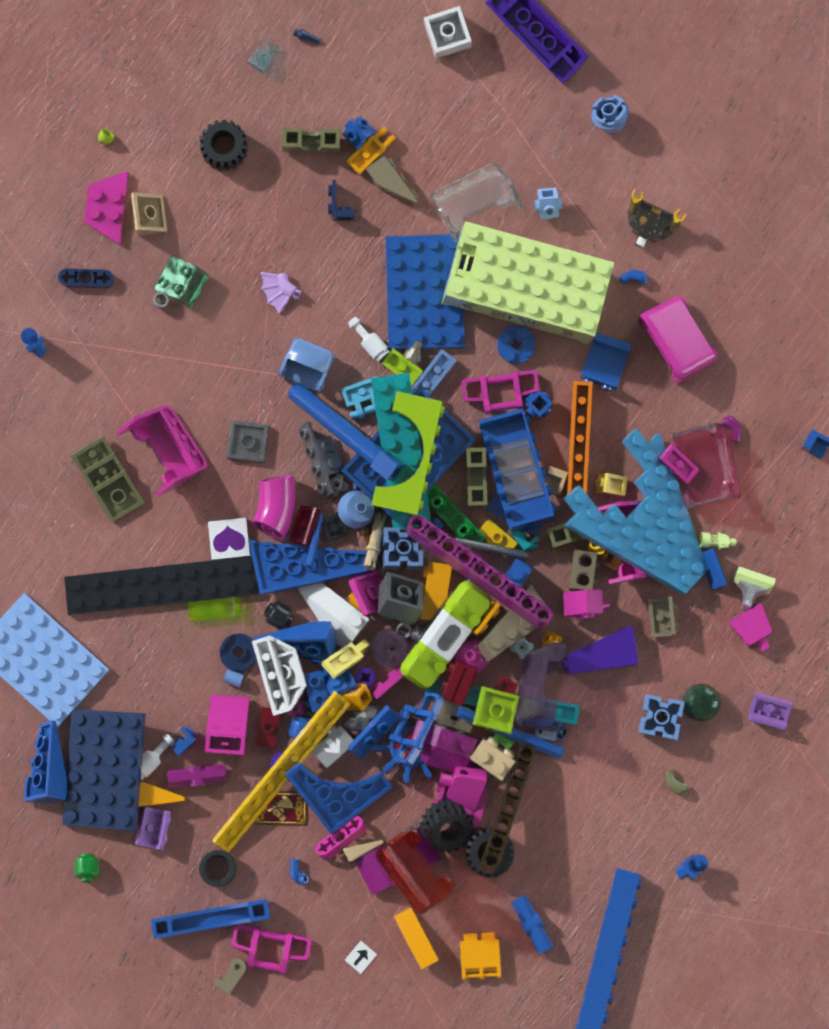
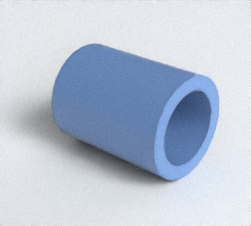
M227 669L223 682L240 688L244 675Z

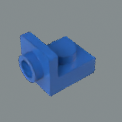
M182 726L180 728L187 738L184 739L182 737L174 744L176 748L173 750L178 756H181L197 742L195 739L197 734L190 727Z

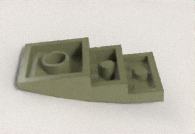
M104 435L71 454V457L111 522L144 503Z

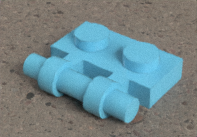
M371 378L341 389L347 408L355 405L356 411L349 413L352 420L356 418L362 419L365 417L364 415L376 413ZM371 400L372 405L364 408L361 407L360 403Z

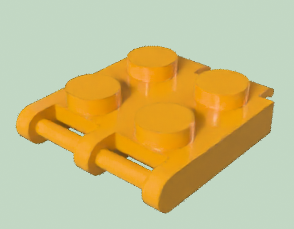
M495 932L481 933V940H477V933L463 934L464 941H460L462 981L466 980V978H480V980L484 979V977L501 978L499 939H495ZM483 971H497V973H483ZM466 972H479V974H466Z

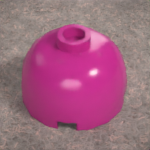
M473 637L466 639L451 660L453 664L459 659L477 666L478 671L476 675L483 671L488 664L477 648L481 641Z

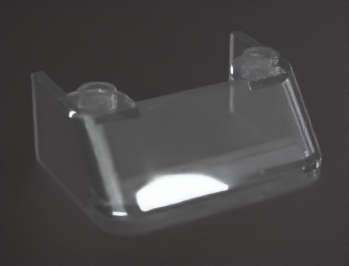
M498 164L487 165L433 192L430 196L445 229L454 242L458 241L455 233L459 232L464 226L463 219L495 203L503 208H507L512 203H515L519 210L523 209L514 184Z

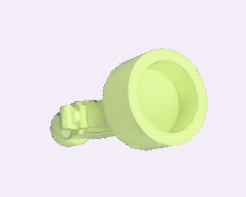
M708 532L700 533V547L718 546V550H721V548H728L729 545L735 546L737 544L736 539L729 538L728 535L721 534L720 532L717 535H712Z

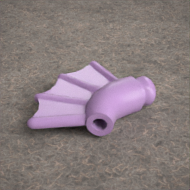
M261 272L263 278L261 290L266 293L267 304L273 305L279 314L290 298L293 297L296 300L300 298L301 290L289 282L288 273L273 274Z

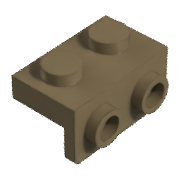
M672 596L648 599L651 638L675 636L676 631H679L678 619H674V612H677L676 600H672Z

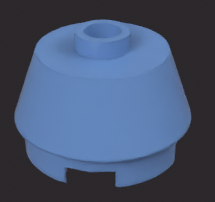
M613 95V97L605 99L601 97L593 105L592 121L602 131L616 133L624 128L629 109L624 100L619 96Z
M362 491L346 493L338 504L339 518L350 528L360 529L366 527L373 520L375 514V506L371 505L372 499Z

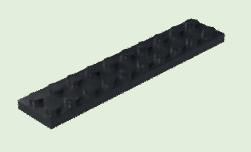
M252 556L64 577L68 615L259 594Z

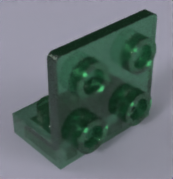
M171 256L154 289L179 300L189 308H193L210 275L196 265Z

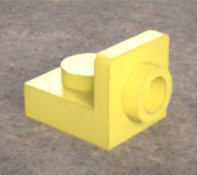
M610 473L599 474L596 480V493L625 496L628 477Z

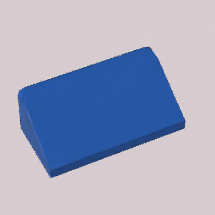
M712 548L703 552L708 568L705 574L711 589L714 590L725 586L727 581L715 549Z

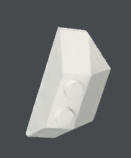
M272 636L252 641L273 716L293 710L307 686L296 648Z

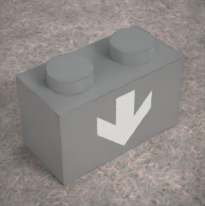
M334 725L327 732L329 736L321 740L312 750L326 768L330 767L349 750L347 747L353 742L352 737L341 725L339 727Z

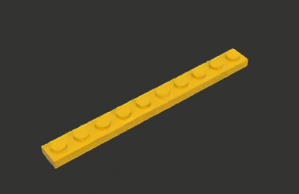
M336 691L331 694L212 839L216 845L226 852H230L289 780L285 773L299 762L303 763L351 703Z

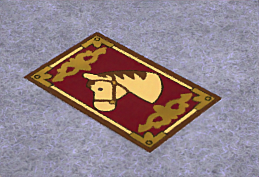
M279 791L254 821V825L307 826V802L298 791Z

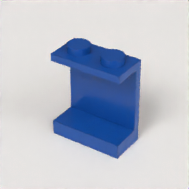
M596 332L580 378L584 382H593V385L594 383L601 385L603 390L612 392V389L616 390L632 345Z

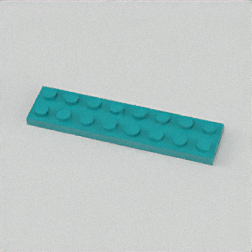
M409 373L371 378L381 448L384 451L390 452L405 465L395 481L386 480L387 487L402 484L410 479L418 470L422 461L418 429L408 418L392 411L397 391L412 395ZM426 490V493H422L421 500L424 501L422 512H418L417 515L431 522ZM390 510L393 528H400V530L406 529L410 518L415 516Z

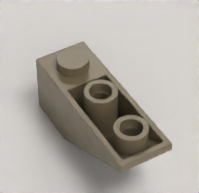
M383 156L366 168L367 175L378 189L415 207L418 205V195L413 189L409 190L406 186L407 180L402 174L398 175L395 171L396 166L391 159L387 160Z

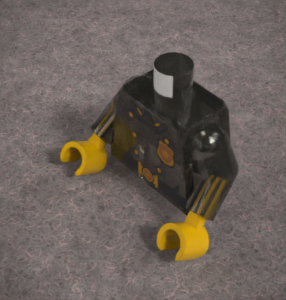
M634 189L627 212L629 225L633 228L632 233L638 235L634 244L644 249L648 240L656 243L658 240L663 241L673 235L680 222L686 218L687 213L683 217H679L678 212L680 209H678L674 214H671L642 200L643 191L641 196H635L636 189Z

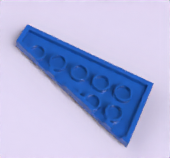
M249 540L260 596L373 572V570H368L369 566H367V569L363 567L366 551L317 548L313 568H307L306 561L310 546L273 544V542L262 543Z

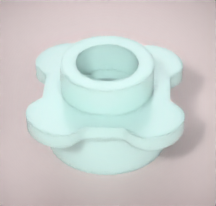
M524 637L512 645L510 649L512 652H516L519 658L525 659L527 653L533 650L534 646L532 643H528Z

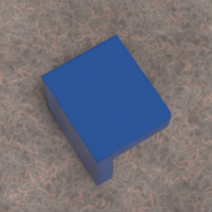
M812 429L801 449L821 459L829 446V438Z

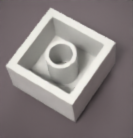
M460 6L424 17V26L435 59L471 48L472 41Z

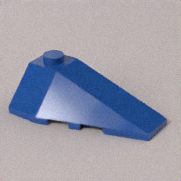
M331 621L309 622L257 636L253 639L254 641L272 636L296 648L299 660L301 658L312 660L311 663L322 664L324 660L336 653V633Z
M52 720L40 724L35 743L37 751L34 759L30 761L32 770L30 777L26 776L23 802L56 803L66 800L67 778L56 721Z

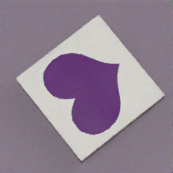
M246 518L208 522L212 560L250 556Z

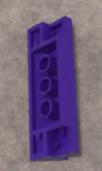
M487 0L485 2L562 84L576 71L578 72L589 56L535 0Z

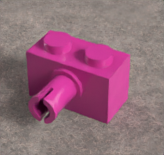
M581 590L563 593L564 616H572V620L595 618V614H601L610 608L609 600H602V590Z

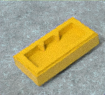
M490 519L479 529L487 538L486 542L489 544L513 549L518 544Z

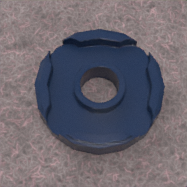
M245 634L228 636L220 646V659L228 669L235 672H243L250 669L257 659L252 643L253 640ZM237 647H241L244 650V655L241 658H236L233 655V651Z

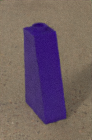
M628 626L567 654L566 659L563 660L564 671H568V674L571 675L638 665L633 626Z

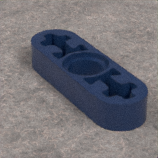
M66 268L59 272L58 280L65 287L109 288L114 283V276L108 270ZM66 273H69L71 277H76L75 273H78V283H75V279H69L66 282L62 277H65ZM88 273L91 275L92 278L89 283L81 282L83 274ZM94 274H97V278H103L107 274L110 280H107L106 284L102 280H96L97 284H94Z

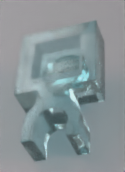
M271 39L266 41L264 49L258 47L248 60V64L262 74L274 60V56L271 54L275 53L279 47L276 44L274 48H270L268 45Z

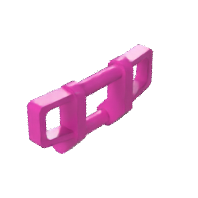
M536 370L515 371L512 374L492 377L479 376L480 378L464 379L461 381L463 400L465 402H483L485 415L491 414L493 411L515 408L517 410L523 409L522 396L539 391ZM533 375L535 388L520 392L518 377ZM513 381L515 401L496 404L489 403L487 385ZM480 382L482 398L467 397L465 385Z
M236 925L232 947L249 952L247 968L253 969V967L277 971L285 975L288 960H308L311 939L296 936L293 933L282 934L261 930V927ZM239 930L253 932L250 948L236 943ZM259 937L285 942L281 964L255 960ZM292 940L307 943L304 956L289 955Z

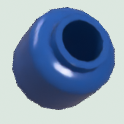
M298 714L297 717H294L291 720L289 735L295 740L312 717L305 714Z

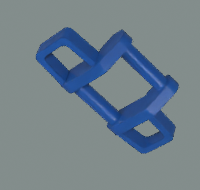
M426 693L419 709L405 704L403 708L404 713L394 733L389 737L390 741L401 745L394 758V761L398 764L412 766L424 747L423 742L433 722H436L443 705L444 698L441 695ZM435 699L432 710L427 711L432 700ZM411 715L426 720L416 740L400 737ZM408 749H412L407 759L403 760Z

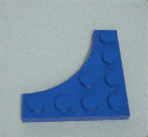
M301 762L285 773L330 834L334 833L393 788L381 771L367 779L351 783H337L322 779L305 768Z

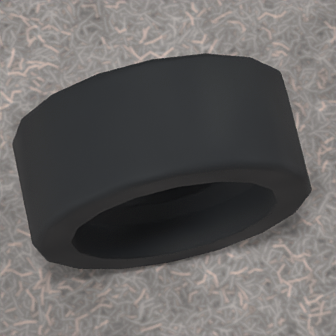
M213 850L206 853L201 859L199 873L202 880L208 885L222 887L230 883L234 878L236 862L228 852ZM214 857H222L229 864L228 875L221 880L212 879L207 873L206 866L210 859Z

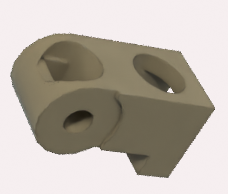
M241 958L233 959L224 978L217 977L213 984L230 995L246 971V962Z

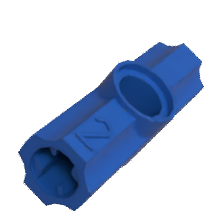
M523 895L512 901L511 904L521 920L519 922L526 935L530 937L538 954L552 948L553 945L544 930L545 927L537 912L532 908L528 897Z

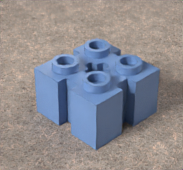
M385 527L382 534V547H387V550L382 555V570H398L400 565L405 566V570H421L423 567V551H418V548H421L422 545L412 539L407 532H400V528ZM400 546H404V549L407 550L405 552H401L399 548Z
M646 694L642 710L646 711V717L640 718L638 733L654 736L655 732H660L661 738L678 740L680 724H676L677 717H682L684 701L667 699V703L661 702L662 697ZM660 712L664 713L663 716H666V719L662 720L661 723L656 719V715H659Z

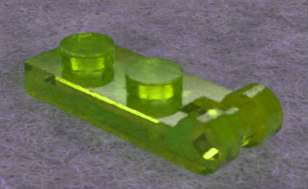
M231 597L188 602L189 620L194 622L243 616V610L240 607L242 598ZM227 604H233V611H228Z

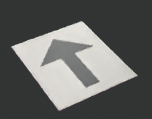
M360 941L345 961L361 974L377 954Z

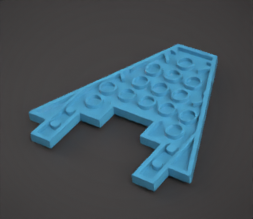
M634 429L621 442L645 471L634 482L645 496L644 500L627 517L623 515L615 504L611 505L602 514L584 490L577 486L564 498L575 512V515L565 526L683 595L708 571L675 474L659 460L666 450L660 433L655 434L647 442L638 429Z

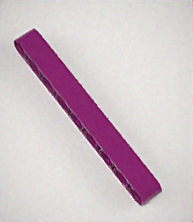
M415 515L410 518L406 532L412 539L534 627L543 629L549 624L552 618V611L549 607L424 517ZM416 524L421 529H415L412 525ZM428 536H433L436 540H430ZM443 547H449L452 551L447 552ZM464 558L467 563H462L459 559ZM475 570H481L483 574H477ZM491 581H496L499 585L494 586ZM506 592L513 593L515 597H509ZM526 603L530 606V608L526 609L523 607L522 604ZM538 615H543L546 620H541Z

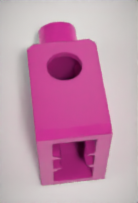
M761 603L728 622L731 629L747 647L755 643L760 652L771 647L765 636L772 633V629Z
M457 766L452 776L441 773L439 784L448 787V799L475 811L487 782V771Z

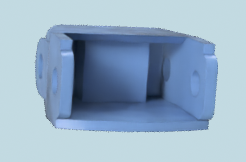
M294 338L283 360L278 376L284 377L296 385L302 384L307 389L321 393L336 354L303 339Z

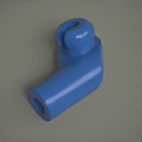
M632 269L619 276V280L623 285L631 280L638 281L640 285L648 282L647 274L640 270Z
M290 859V878L298 885L308 884V875L299 869L300 859Z

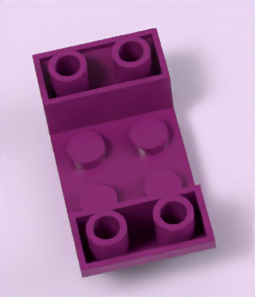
M420 826L354 860L372 895L441 860L438 852L421 833Z

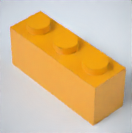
M429 562V566H425L423 577H426L427 580L426 585H423V611L420 614V620L430 621L446 600L452 570L450 565Z

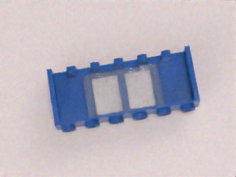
M523 409L479 420V428L510 532L555 521L554 514H557L555 503L550 502L549 496H552L550 486L545 485L544 478H547L545 469L539 465V460H541L539 449L535 450L533 443L536 442L534 432L529 431L528 425H531L528 414H524Z

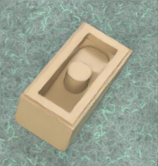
M379 840L344 848L343 851L348 860L352 862L384 844V841Z

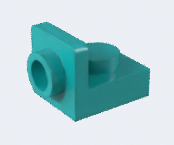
M524 530L510 532L523 551L528 549L530 552L538 546L537 542L540 540L538 536L528 542L527 539L529 537Z

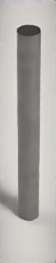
M459 537L454 538V540L465 547L524 559L528 556V552Z

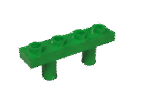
M434 483L427 491L429 506L459 538L485 542L487 538Z

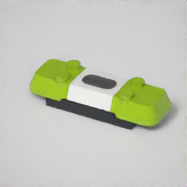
M471 581L461 582L454 592L451 591L406 653L408 656L400 668L402 675L422 689L431 688L492 604L491 596Z

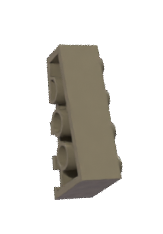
M532 584L525 589L526 592L545 604ZM523 603V604H522L524 608H526V609H529V608H530V606H529L528 604H526V603ZM509 609L478 644L477 648L487 662H489L537 628ZM538 615L541 620H546L543 615Z

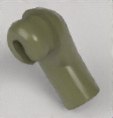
M674 769L664 771L667 787L671 791L680 795L688 791L686 783L676 780Z

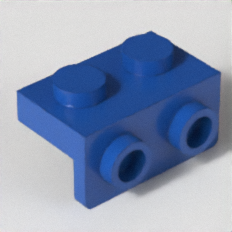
M322 671L304 675L307 684L304 691L307 692L308 699H305L307 710H311L312 714L317 713L329 698Z

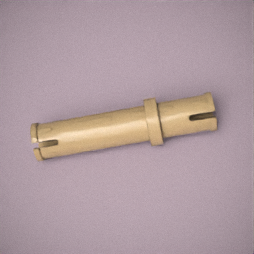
M382 513L374 514L369 544L365 549L367 553L363 567L367 569V566H369L368 570H375L377 557L381 552L380 543L387 517L385 514L381 517Z

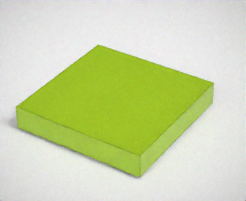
M481 687L473 725L511 734L520 696Z

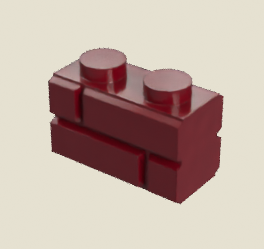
M459 659L456 660L455 664L451 663L447 672L450 675L449 680H444L440 690L443 692L442 697L447 701L463 706L478 667Z

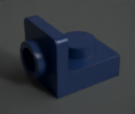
M538 718L535 731L536 737L563 742L567 734L565 723Z

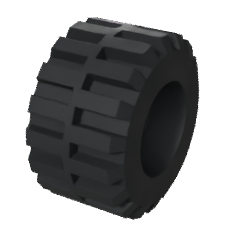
M222 119V122H218L216 120L214 121L215 124L211 125L210 123L207 125L208 129L202 131L203 135L200 136L199 144L204 160L207 164H210V167H216L219 171H222V169L230 171L229 168H237V164L241 165L243 158H246L248 151L247 138L238 124L235 125L233 121L227 122L225 119ZM220 137H230L235 141L233 150L227 154H218L213 150L214 142Z
M441 799L436 804L432 803L430 808H426V813L422 814L421 819L423 821L420 822L421 833L429 844L441 853L445 851L452 853V850H459L460 846L464 847L466 845L465 842L470 840L471 837L469 835L473 834L472 827L474 825L471 821V816L460 804L450 799H445V801ZM452 821V824L447 829L441 831L446 823Z
M490 828L480 830L470 838L466 846V859L468 865L475 873L483 877L493 878L502 875L509 869L513 863L515 853L514 846L508 837L496 871L493 873L484 872L481 868L478 851L483 843L488 842L492 830ZM492 841V842L497 843V844L501 847L500 842H498V841Z

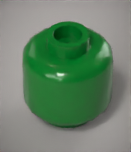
M79 854V857L74 861L75 877L81 879L82 883H91L93 879L99 876L100 861L95 857V854Z

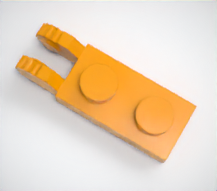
M385 126L370 137L346 161L359 176L396 139L392 135L383 144L379 141L388 131Z

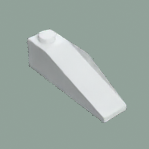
M323 583L298 588L319 622L331 621L336 633V644L342 648L353 642L370 621Z

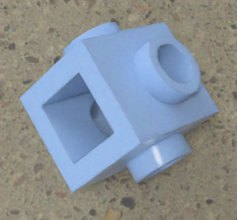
M537 189L538 200H535V211L539 212L540 219L559 217V209H562V200L558 198L557 189Z

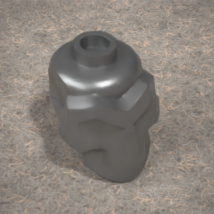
M368 704L364 711H355L354 718L350 717L347 719L344 729L358 732L363 731L380 713V707Z

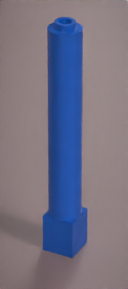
M294 384L289 389L288 398L371 464L370 467L386 480L395 481L405 466L390 452L380 448L302 384Z

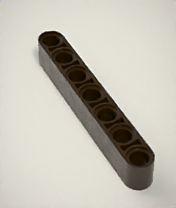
M522 745L516 754V761L512 766L481 860V868L486 873H493L500 864L536 752L531 745ZM527 752L530 758H523L521 753ZM522 770L524 776H518L515 771ZM515 787L519 793L513 794L509 788ZM510 805L513 811L507 812L503 806ZM504 823L507 829L501 830L497 824ZM492 841L500 842L501 847L495 848L492 845ZM486 859H493L495 865L489 866L486 863Z

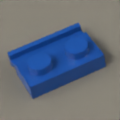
M324 667L319 669V671H322L330 696L334 691L344 695L350 692V689L358 688L350 669L335 679Z

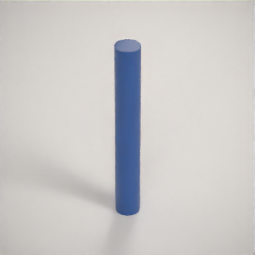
M322 513L318 515L306 561L307 568H313L324 519V514Z

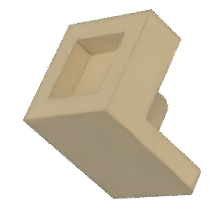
M552 466L549 467L545 485L550 486L551 493L560 496L568 472Z

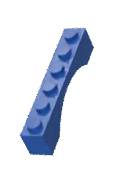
M267 898L151 919L153 937L158 939L211 928L270 919L271 914Z

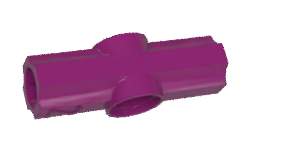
M202 765L188 767V769L167 771L169 788L188 785L190 787L207 785V783L227 781L226 765L207 767Z

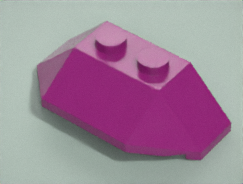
M417 720L412 740L417 739L425 722ZM432 725L423 742L424 747L419 754L425 764L454 773L457 766L474 768L478 765L470 757L482 741Z

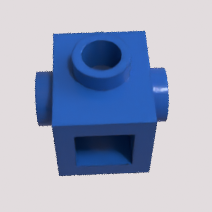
M359 116L356 119L351 118L345 124L346 129L342 135L358 150L377 131L367 120Z
M540 390L536 394L532 392L526 398V412L533 419L535 417L538 420L541 417L545 419L552 412V398L546 392L542 393ZM537 403L542 405L540 410L535 407Z

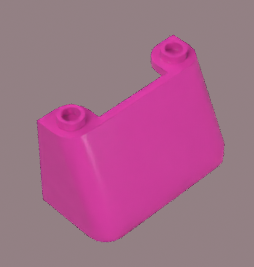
M679 296L639 315L637 320L642 328H647L646 333L651 336L668 364V369H673L671 371L673 374L672 378L676 385L717 361L716 356H718L716 349L713 346H709L689 313L686 300Z

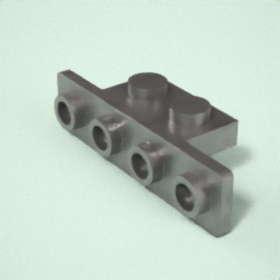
M306 422L299 426V436L303 440L305 454L309 458L311 472L317 482V490L321 494L322 499L334 493L328 476L342 473L343 467L332 435L316 439L311 423Z

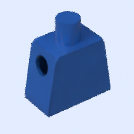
M518 557L505 576L519 587H522L534 567ZM506 592L511 597H515L513 593Z

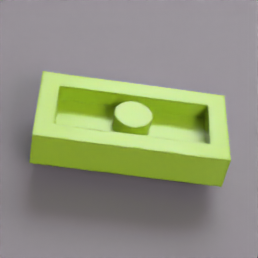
M394 348L381 363L395 375L409 373L411 387L423 373V370L407 360Z

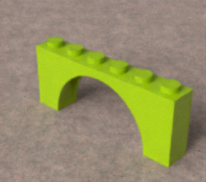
M396 392L392 411L408 418L420 432L423 441V458L415 474L402 484L391 487L375 486L372 506L413 515L422 512L424 501L421 500L422 493H426L428 486L425 478L426 474H430L432 463H429L430 455L434 456L436 444H433L434 437L439 436L441 425H437L438 419L443 417L445 409L442 406V401Z

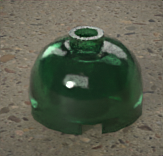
M698 683L689 687L685 691L682 700L684 701L683 710L686 715L700 722L711 720L715 717L721 706L719 693L714 687L704 683Z

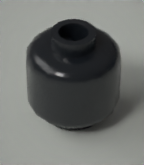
M279 601L270 602L263 614L266 623L279 630L285 626L288 627L293 620L291 608Z

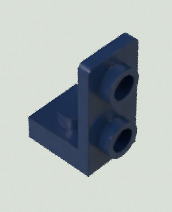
M332 180V185L328 186V196H332V204H328V215H332V221H355V209H351L348 206L336 209L337 183L336 180Z

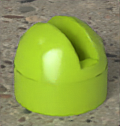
M101 129L98 141L99 143L103 141V145H109L115 136L110 131Z

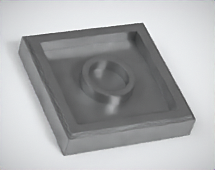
M231 420L226 458L265 463L269 425Z

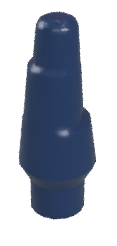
M294 29L293 35L300 40H307L317 44L321 41V39L303 29Z

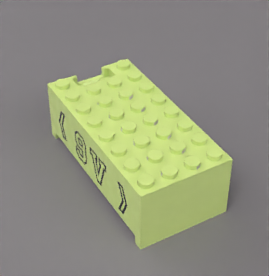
M465 221L460 232L441 304L452 305L589 344L597 331L614 262ZM462 254L467 255L463 270L458 269ZM469 257H474L471 271H466Z

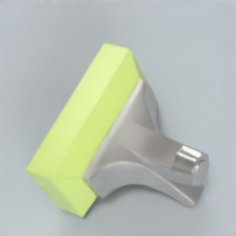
M739 567L734 576L733 583L737 584L743 593L741 609L747 611L751 608L752 601L756 597L770 594L776 579Z

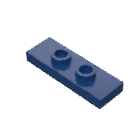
M386 705L347 748L363 759L401 716Z

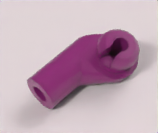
M733 416L724 417L722 420L723 426L729 427L732 431L731 442L739 443L741 440L740 423Z

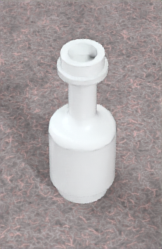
M357 317L352 318L348 322L349 328H354L363 338L362 347L374 360L382 361L390 353L387 345L376 333L369 334L359 323L360 319Z
M168 734L163 736L164 740L154 751L146 750L143 753L142 780L145 777L148 778L161 763L159 756L169 745L173 746L175 740Z

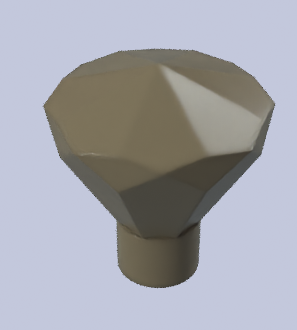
M415 341L413 347L405 351V358L411 362L419 363L421 361L420 348L422 343Z

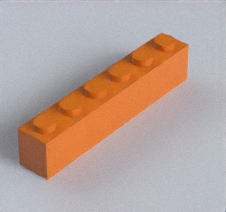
M573 381L566 496L577 486H580L587 494L593 382Z

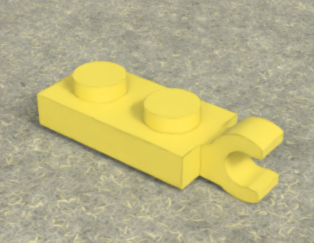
M366 639L356 646L350 642L324 660L322 666L335 679L361 661L364 657L363 653L368 650L367 647L370 644Z

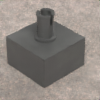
M387 572L379 585L378 614L382 615L384 620L389 623L399 620L414 625L423 611V582Z

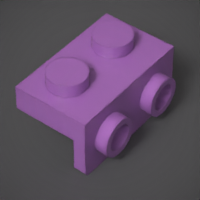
M755 692L749 709L748 719L758 725L766 724L776 730H786L793 702Z
M143 806L135 845L163 850L168 839L166 834L171 824V812Z

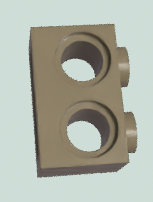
M581 550L573 551L568 589L581 591L596 588L598 577H594L595 569H599L600 558H597V553ZM581 558H590L591 565L584 567L581 564ZM586 576L589 580L588 585H580L578 578Z

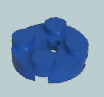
M511 326L500 334L497 350L501 358L515 365L527 362L533 355L535 339L527 328ZM514 340L521 342L522 345L519 346V350L511 347Z

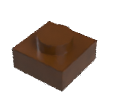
M605 551L600 564L617 572L622 559Z

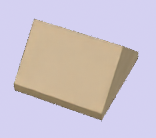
M131 193L135 229L138 236L167 232L163 195Z

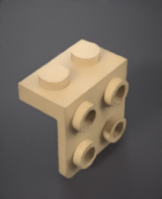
M484 737L470 759L502 781L516 761L515 753L510 749L499 747V742L493 737Z

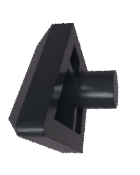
M338 512L322 523L328 541L347 535V525L341 521Z

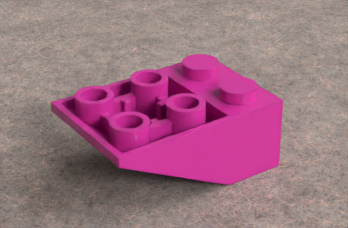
M211 695L205 752L245 755L250 697Z

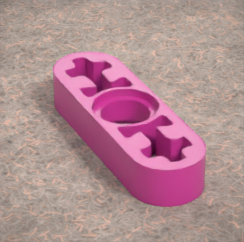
M358 816L353 817L334 833L319 842L316 846V853L323 860L331 859L366 831L365 822ZM340 835H345L342 841L337 842Z

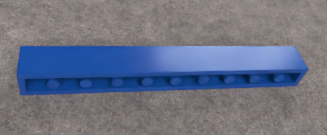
M618 868L615 870L575 1029H601L602 1023L606 1024L609 1012H606L607 1004L611 1005L613 998L611 988L612 985H616L618 974L615 973L616 968L621 966L623 955L620 952L621 948L625 947L628 936L625 935L626 928L631 927L633 917L630 916L631 908L635 909L637 898L634 896L636 890H640L642 879L639 878L640 874Z

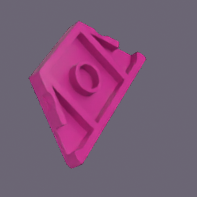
M126 171L88 185L84 218L86 225L120 245L129 175Z

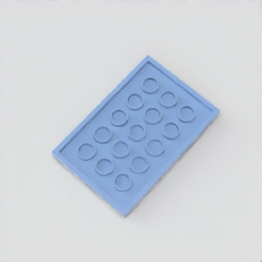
M23 593L0 619V676L48 720L56 721V726L59 727L71 714V711L82 702L110 670L31 598Z

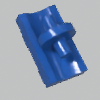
M26 328L21 332V340L25 343L24 346L28 352L33 350L38 358L48 352L42 344L44 339L40 334L37 335L34 329Z
M692 854L682 861L683 864L675 870L680 880L688 876L693 879L708 867L709 862L707 857L702 854L695 856Z

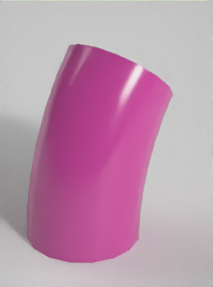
M292 474L267 478L258 482L259 504L252 524L262 533L277 540L285 539L294 514L296 488L294 475Z

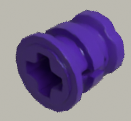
M369 668L360 669L356 674L357 683L366 684L367 687L371 686L375 681L374 672ZM363 673L371 675L368 683L366 681L361 682Z

